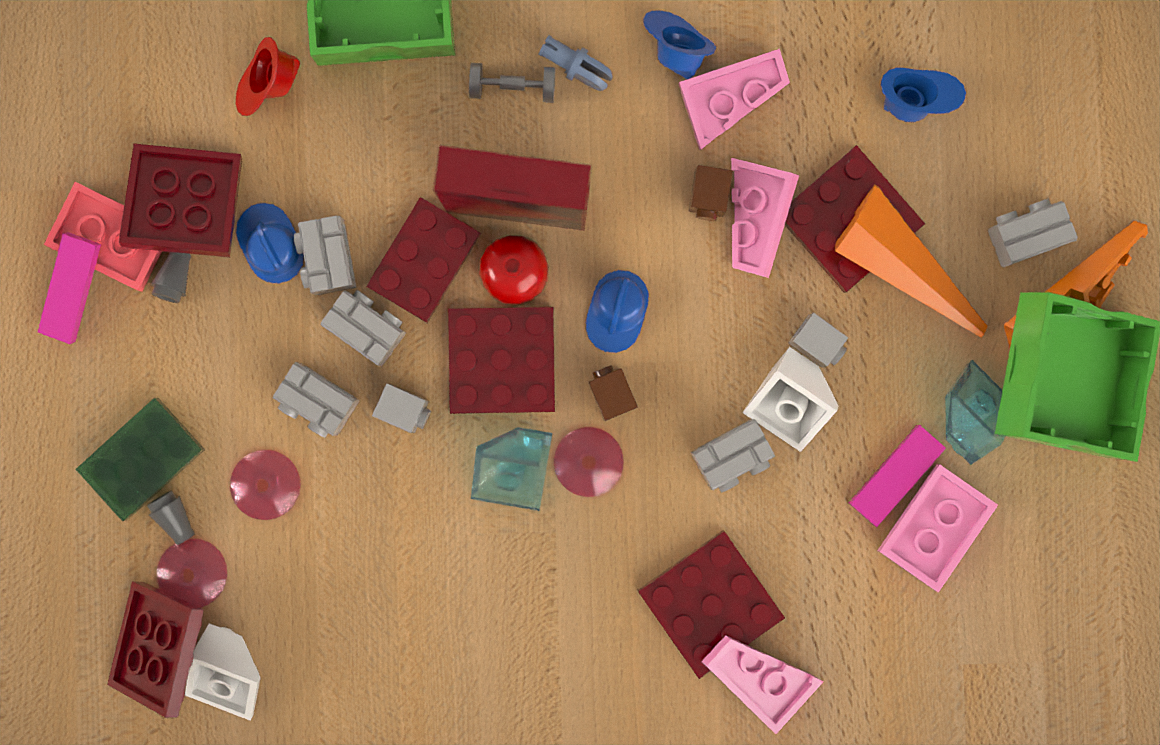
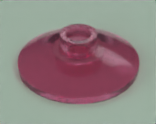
M584 427L570 432L561 440L555 451L554 469L557 478L567 490L578 496L594 497L606 493L615 486L623 471V453L618 442L609 433L598 428ZM590 455L595 458L596 464L592 469L583 467L582 459L585 456Z
M259 450L246 455L235 466L230 479V491L236 506L244 514L259 520L275 519L287 513L296 503L301 488L299 472L294 463L282 453L273 450ZM260 479H265L268 482V489L265 492H261L257 488V482Z
M191 538L179 545L174 543L163 553L157 566V582L160 590L199 608L215 601L224 590L227 582V564L222 553L213 544L201 539ZM185 569L193 571L194 579L192 581L184 579L183 572Z

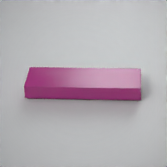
M69 232L62 234L38 333L67 344L76 342L101 244Z
M916 425L849 501V504L873 526L878 527L946 448L921 425Z

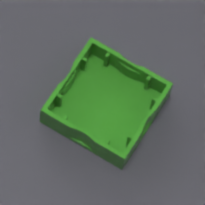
M308 0L307 2L310 56L318 66L455 56L451 0Z
M1051 292L1020 293L995 434L1105 458L1138 462L1146 417L1147 390L1154 372L1160 338V321L1123 311H1106L1089 302Z

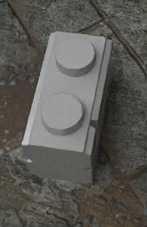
M1048 198L1029 205L1030 213L1018 217L1017 211H1013L996 218L998 224L989 228L988 233L1002 267L1012 265L1077 240L1075 229L1069 220L1070 216L1064 202L1060 201L1051 204Z
M336 215L318 220L299 222V233H294V242L298 254L303 253L306 267L300 268L304 288H310V293L314 295L357 288L344 219Z
M345 290L321 321L320 325L373 363L382 367L405 336L406 332L399 328L403 322L387 310L382 315L373 310L371 306L374 301L359 290H356L353 295Z
M295 362L292 365L284 381H282L273 395V398L280 402L278 406L280 411L294 419L298 415L310 421L307 427L326 438L328 433L332 436H337L360 401L299 362Z
M755 419L741 424L690 452L711 490L719 488L721 493L738 485L740 482L737 477L750 471L751 475L754 476L771 466L768 460L775 457Z

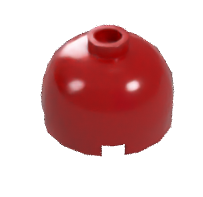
M508 235L496 239L486 248L480 259L479 275L483 287L492 298L504 304L521 305L531 301L543 291L548 281L549 265L544 251L536 242L525 236Z

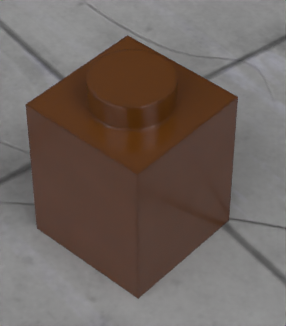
M698 165L694 174L689 212L696 213L697 219L716 221L717 216L723 217L727 211L733 170Z
M612 365L592 373L594 380L588 383L604 421L638 408L622 368L614 371Z

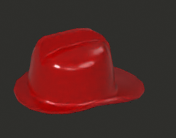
M265 37L260 42L252 61L238 84L235 104L237 111L242 116H250L256 112L265 98L285 96L289 93L300 67L299 59L278 49L276 41L272 37Z

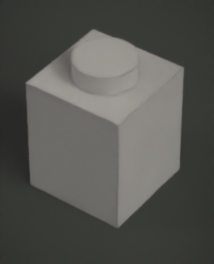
M812 313L807 316L788 344L823 368L827 367L830 363L835 366L847 350L843 345L848 337L817 314Z
M386 383L372 416L409 433H415L417 427L420 429L424 428L431 410L426 408L429 403L428 400Z

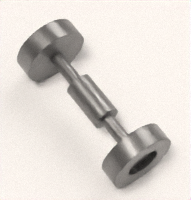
M471 63L469 97L481 99L482 85H496L504 90L524 91L525 87L543 88V102L554 103L555 67H545L544 80L533 81L525 80V76L500 75V79L483 78L482 63Z

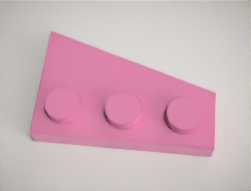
M780 49L678 83L699 150L790 83Z
M731 158V170L734 171L732 202L735 203V223L732 225V268L769 278L799 175Z
M725 636L702 661L775 734L823 683L818 677L728 636Z

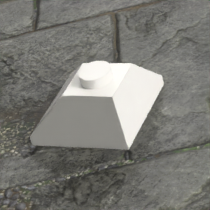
M789 347L771 369L743 413L751 419H755L758 424L801 452L836 413L839 406L819 366Z
M208 624L194 649L193 663L189 670L185 695L251 720L254 714L261 677L242 636L235 634L231 629Z

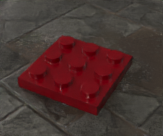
M134 143L119 237L121 248L230 257L242 167L241 154Z
M857 145L791 201L785 222L788 230L843 293L848 292L870 271L836 252L835 243L854 218L855 211L874 184L882 190L885 197L897 209L914 233L925 225L924 221Z
M554 307L448 309L450 414L555 412Z
M724 530L638 590V593L698 679L710 672L702 661L725 636L748 645L785 619Z
M132 581L107 685L165 718H178L181 703L185 697V686L190 667L193 663V653L198 632L202 626L204 610L150 584Z

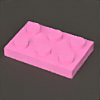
M936 464L877 551L936 592H939L998 504L940 464Z

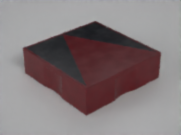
M439 145L433 191L447 213L585 231L590 193L591 165Z

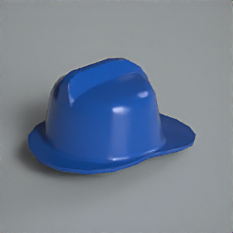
M650 11L643 18L645 28L657 39V57L659 62L685 79L692 78L696 70L701 66L704 57L713 54L716 50V46L711 40L704 37L686 20L673 13Z
M897 67L888 70L881 80L882 92L886 97L884 110L904 122L914 123L920 121L929 113L940 114L954 111L964 103L966 96L964 85L956 77L940 71Z
M267 203L252 205L245 210L237 221L236 235L238 243L254 273L266 282L278 284L291 280L299 273L300 268L303 266L304 255L303 253L298 254L294 242V233L296 232L284 211L273 204Z
M617 270L601 278L594 290L586 318V331L595 347L604 352L618 353L627 350L635 343L640 334L648 307L649 293L646 284L639 276L630 271Z

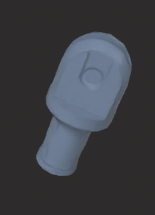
M550 35L546 38V43L542 45L538 55L564 68L567 79L572 81L576 78L598 91H603L608 87L607 83L602 79L611 81L613 77L611 70L587 55L589 52L587 49L582 47L581 50L577 49L574 51Z

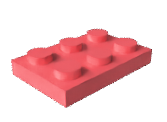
M77 182L74 183L44 243L45 246L58 251L62 234L69 232L101 244L95 270L143 292L162 251L121 248L119 237L124 205Z

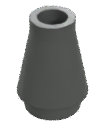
M169 253V256L151 283L154 287L152 291L153 296L172 303H179L181 296H186L190 254Z
M172 490L147 505L151 511L149 516L174 540L176 545L195 535L180 496L176 497Z

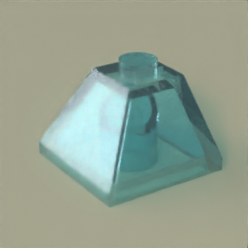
M973 360L967 363L945 396L946 440L951 444L953 450L970 465L1000 446L1006 437L995 434L1003 390Z
M517 427L478 445L475 453L471 499L540 511L553 433Z

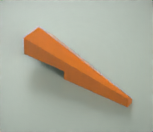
M874 184L855 211L854 218L835 243V251L982 338L988 327L985 321L981 319L923 242L907 225L897 209L885 197L882 190Z
M1133 221L1045 292L1089 302L1100 308L1114 287L1111 278L1118 267L1127 266L1132 258L1128 255L1129 250L1140 237L1145 238L1147 236V225ZM1016 315L1004 324L1009 348L1011 347Z

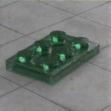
M153 398L75 470L123 522L132 517L205 449L159 398Z

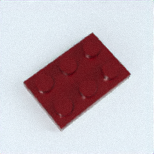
M420 197L366 287L428 323L481 233Z

